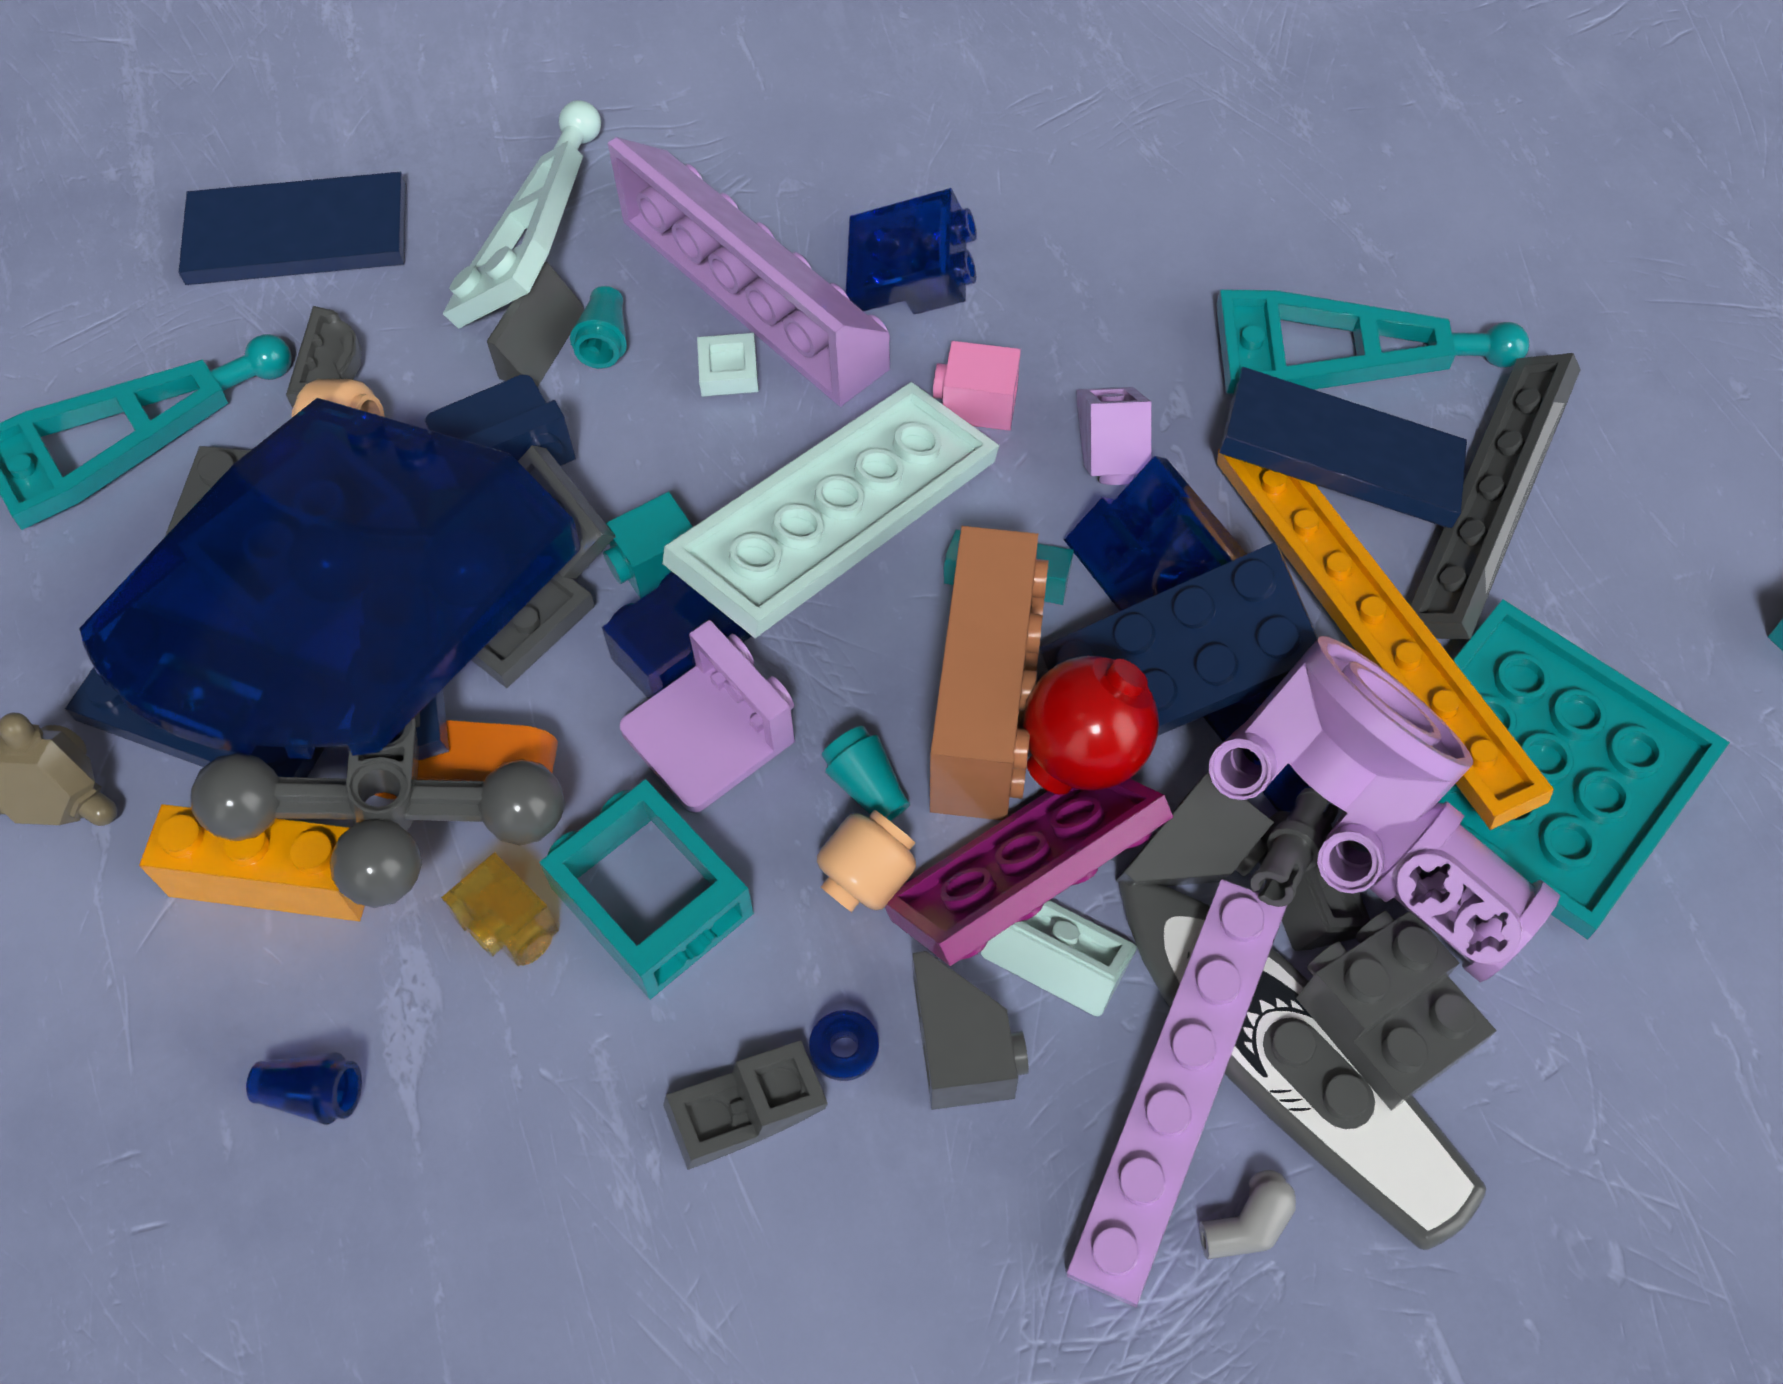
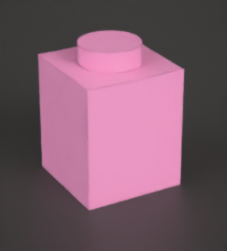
M951 341L948 363H937L933 398L943 399L944 406L972 426L1011 431L1018 389L1021 349Z

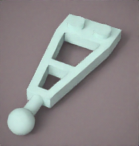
M576 100L563 107L559 115V127L562 134L554 149L540 157L470 266L464 268L452 281L449 289L453 295L443 315L458 329L530 292L550 252L583 158L578 149L581 144L594 140L601 128L600 115L590 103ZM527 228L522 244L513 248Z

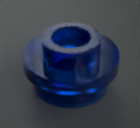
M839 1010L829 1013L817 1022L811 1032L809 1050L812 1061L816 1068L830 1079L850 1081L860 1078L873 1067L879 1054L878 1033L872 1022L858 1012ZM841 1038H850L858 1045L855 1053L849 1057L835 1055L831 1050L832 1046Z

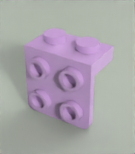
M708 620L689 634L696 666L627 714L620 722V730L624 739L684 808L694 813L704 810L795 742L791 716L794 702L786 688L773 676L765 679L753 666L754 659L741 639L735 634H730L726 637L711 620Z

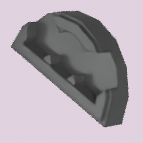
M316 306L312 307L286 393L292 407L295 405L297 395L307 383L317 379L353 380L361 366V346L351 326L342 321L335 311Z

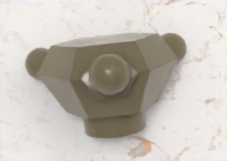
M16 712L8 713L0 719V815L6 814L14 823L63 825L85 818L94 825L105 826L112 823L116 818L117 806L110 798L100 792L102 786L94 780L91 759L86 755V745L75 732L59 725H47L40 728L39 725L31 724L25 715Z

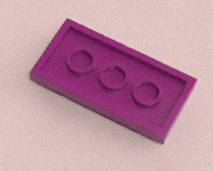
M1132 779L1102 790L1072 788L1065 795H1058L1048 791L905 883L887 903L885 909L893 923L946 964L952 966L959 960L968 959L981 952L989 940L1016 922L1025 921L1035 916L1046 902L1070 886L1083 883L1092 878L1101 865L1125 849L1139 846L1147 841L1152 835V831L1172 819L1173 815L1164 794Z

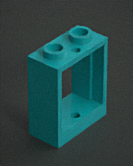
M646 779L631 791L623 790L611 797L603 806L599 816L581 830L570 831L561 836L551 846L547 856L539 862L551 889L649 1000L754 914L749 888ZM652 821L711 886L639 945H636L579 882L578 878Z

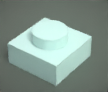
M754 333L697 337L699 384L702 396L759 392Z

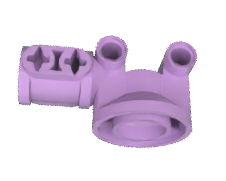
M1325 636L1319 637L1251 717L1223 741L1210 758L1209 774L1212 783L1220 793L1231 799L1238 800L1256 797L1266 789L1287 763L1290 764L1297 774L1316 792L1335 806L1344 810L1318 853V868L1327 884L1340 892L1352 894L1369 888L1385 902L1395 898L1465 958L1462 963L1463 969L1479 982L1488 980L1520 952L1546 922L1559 901L1560 895L1540 879L1530 883L1460 824L1464 815L1449 802L1438 803L1473 765L1471 754L1458 736L1434 711L1393 676L1359 652L1335 639ZM1243 748L1254 752L1260 759L1261 765L1251 762L1244 754ZM1347 840L1361 843L1369 852H1361L1354 849Z

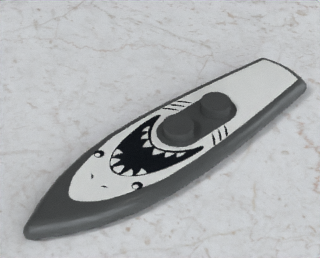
M1119 881L1128 925L1142 961L1163 999L1171 1008L1210 906L1163 885L1128 886L1124 882ZM1271 948L1224 1074L1311 1157L1416 1247L1428 1250L1450 1239L1466 1226L1479 1208L1486 1193L1484 1182L1413 1096L1392 1111L1387 1107L1296 999L1309 981L1283 956Z

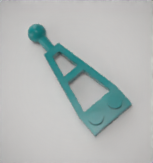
M1220 290L1216 303L1226 394H1233L1242 366L1315 390L1448 370L1455 356H1484L1489 363L1496 367L1509 368L1515 365L1517 358H1525L1530 346L1527 332L1520 325L1513 322L1498 323L1492 326L1486 333H1452L1450 321L1446 318L1277 290ZM1280 320L1353 331L1357 356L1287 366ZM1379 336L1428 343V346L1382 352Z
M259 335L248 343L243 356L211 371L202 359L28 410L1 422L0 495L11 516L20 529L23 530L80 503L227 405L228 401L223 393L224 390L254 376L265 380H273L286 374L292 363V354L289 346L284 340L275 335ZM195 391L152 420L149 419L143 409V406ZM124 412L135 431L63 477L41 437Z

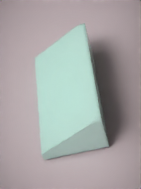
M1049 900L1035 916L1025 921L1016 922L989 940L981 951V955L994 964L1093 1016L1099 1017L1110 1002L1137 950V946Z

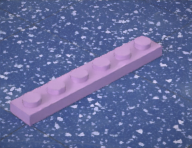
M1221 879L1067 1271L1068 1278L1136 1308L1287 905L1282 907L1268 905L1257 898L1259 893Z

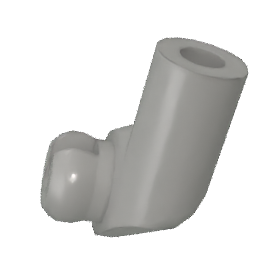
M1264 1170L1258 1172L1250 1179L1249 1185L1251 1190L1249 1191V1199L1239 1216L1200 1221V1240L1207 1260L1269 1250L1275 1245L1296 1208L1294 1189L1280 1173L1273 1170Z

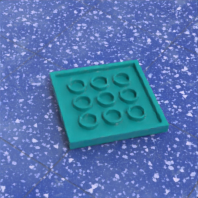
M1502 599L1453 661L1554 788L1549 803L1492 830L1487 827L1456 784L1438 803L1447 801L1461 812L1464 818L1460 824L1530 883L1541 879L1556 891L1560 898L1551 915L1588 940L1601 925L1730 742Z

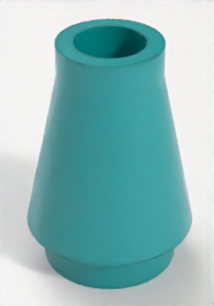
M600 286L591 292L590 300L570 334V342L575 356L580 362L592 368L603 369L611 367L624 355L627 348L622 310L624 299L621 293L612 287Z
M864 726L855 727L842 734L823 751L822 757L828 765L825 773L870 815L876 810L889 821H892L910 806V802L901 790L879 736H870Z

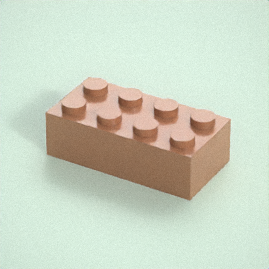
M961 526L930 753V813L1003 821L1008 817L1010 798L1023 799L1030 734L1024 729L1023 720L1027 700L1036 684L1049 560L1036 559L1038 533Z

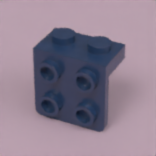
M518 375L430 412L425 419L428 431L461 494L497 493L494 487L532 445L546 448L560 466L576 460L562 411L555 399L546 403L534 380L529 375Z

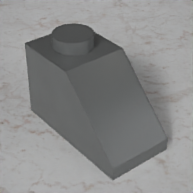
M1208 771L1172 812L1173 818L1157 830L1116 881L1118 883L1122 881L1128 886H1177L1215 883L1225 879L1235 870L1245 877L1268 850L1267 843L1261 837L1274 822L1247 800L1231 799L1220 793L1212 783Z
M927 951L913 953V982L931 1110L1015 1099L1018 1075L1028 1074L1029 1067L1024 1034L1022 1031L1011 1033L1007 1009Z

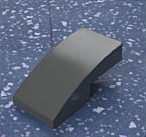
M800 1040L737 1061L733 1072L667 1094L663 1106L687 1170L775 1135L824 1110L828 1102Z

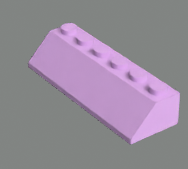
M618 137L608 142L623 222L839 407L890 370V335L883 322L874 315H867L853 304L840 286L835 283L829 284L814 272L802 255L796 252L791 253L775 240L770 230L760 222L755 223L738 209L735 202L727 194H719L704 182L693 166L682 164L667 150Z

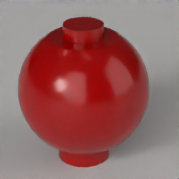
M1081 656L1059 663L1040 678L1027 700L1023 720L1024 729L1030 734L1029 750L1032 754L1027 760V769L1040 786L1058 795L1068 794L1072 788L1102 790L1125 782L1145 765L1157 741L1159 717L1154 697L1147 686L1148 680L1144 673L1133 663L1124 659L1113 660L1101 656Z

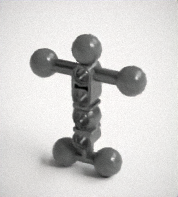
M337 523L314 526L300 536L291 555L292 576L299 587L313 600L331 605L351 602L365 592L369 584H377L366 593L363 601L366 626L361 627L362 649L356 652L347 675L348 690L355 700L356 709L351 725L347 779L278 777L274 769L259 757L240 752L218 756L200 769L191 788V809L199 824L216 837L236 842L259 836L275 823L276 818L351 819L354 825L339 837L330 859L331 878L339 891L356 904L371 908L395 904L412 890L418 880L422 866L420 848L411 834L407 832L413 821L483 822L486 828L500 841L519 846L539 842L556 827L562 818L565 800L559 781L541 763L525 759L505 762L492 771L484 781L417 780L419 749L416 727H420V709L426 704L434 684L433 668L425 655L424 647L427 641L423 597L418 591V586H429L431 591L448 606L460 609L483 607L499 594L506 577L507 567L500 547L485 533L469 529L447 532L436 540L430 549L371 547L368 541L356 529ZM395 618L407 620L400 625L384 624V622ZM395 674L404 677L402 680L391 684L378 682L380 678L386 675ZM390 732L401 736L398 740L389 744H378L371 741L381 733ZM378 793H390L397 797L394 802L381 807L370 806L365 803L369 797Z

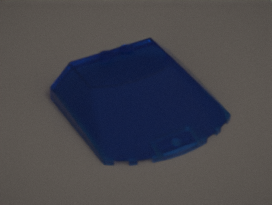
M316 398L235 462L79 629L83 646L104 684H109L117 691L123 703L130 710L153 725L176 736L209 747L251 755L257 745L285 747L289 758L312 759L315 747L348 745L352 756L378 753L579 552L580 541L574 519L510 453Z

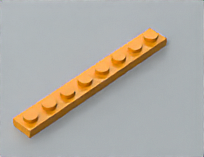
M1219 448L1217 459L1219 468L1355 650L1377 664L1422 700L1449 726L1468 749L1473 759V765L1455 784L1487 827L1492 830L1549 803L1554 788L1315 484L1219 453Z

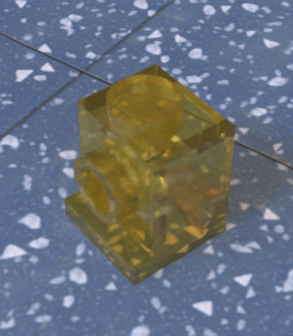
M495 852L441 897L456 923L464 931L468 930L471 936L491 957L502 950L517 966L529 965L540 958L550 946L552 936L559 931L548 906Z

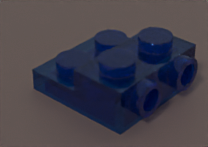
M952 188L851 215L849 217L845 292L849 300L862 311L906 301L913 314L966 302V285L976 283L977 278L973 257L969 250H966V243L976 241L977 239L976 224L969 208L962 209Z

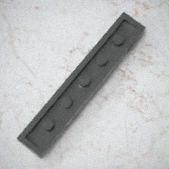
M1574 353L1517 358L1463 483L1461 514L1452 529L1444 527L1411 603L1413 610L1436 639H1471L1580 373L1581 369Z

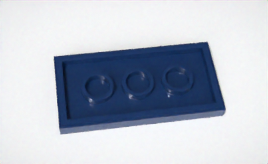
M402 172L187 191L178 273L185 285L404 265L406 184Z
M1242 366L1235 383L1219 453L1452 529L1461 514L1467 439Z

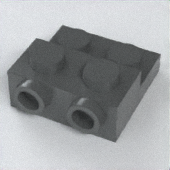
M1387 911L1380 913L1355 935L1360 944L1350 951H1347L1340 942H1336L1325 949L1308 965L1307 969L1313 977L1296 997L1391 1111L1484 1044L1497 1031L1448 977L1460 963L1429 928L1410 911L1397 920H1394Z

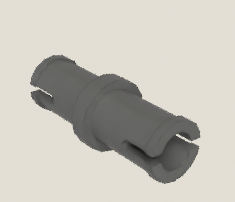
M1306 788L1299 792L1295 805L1286 821L1275 825L1267 840L1269 852L1250 881L1251 889L1255 892L1261 889L1264 881L1268 878L1264 888L1257 897L1268 905L1282 907L1292 902L1305 872L1316 867L1318 853L1323 845L1322 839L1338 814V807L1331 803L1323 815V811L1329 801L1313 788Z

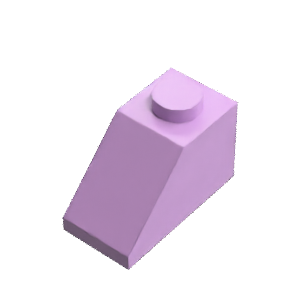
M1134 387L1077 389V409L1083 462L1088 473L1091 476H1099V483L1106 485L1132 484L1135 482V474H1151V401Z

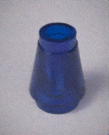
M338 1052L258 1061L252 1066L248 1074L246 1092L249 1101L253 1104H263L269 1108L328 1125L337 1118L346 1119L353 1114L361 1096L362 1075L356 1062L347 1061Z

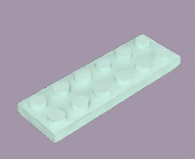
M910 382L664 546L662 564L751 636L757 638L993 464L1000 445Z

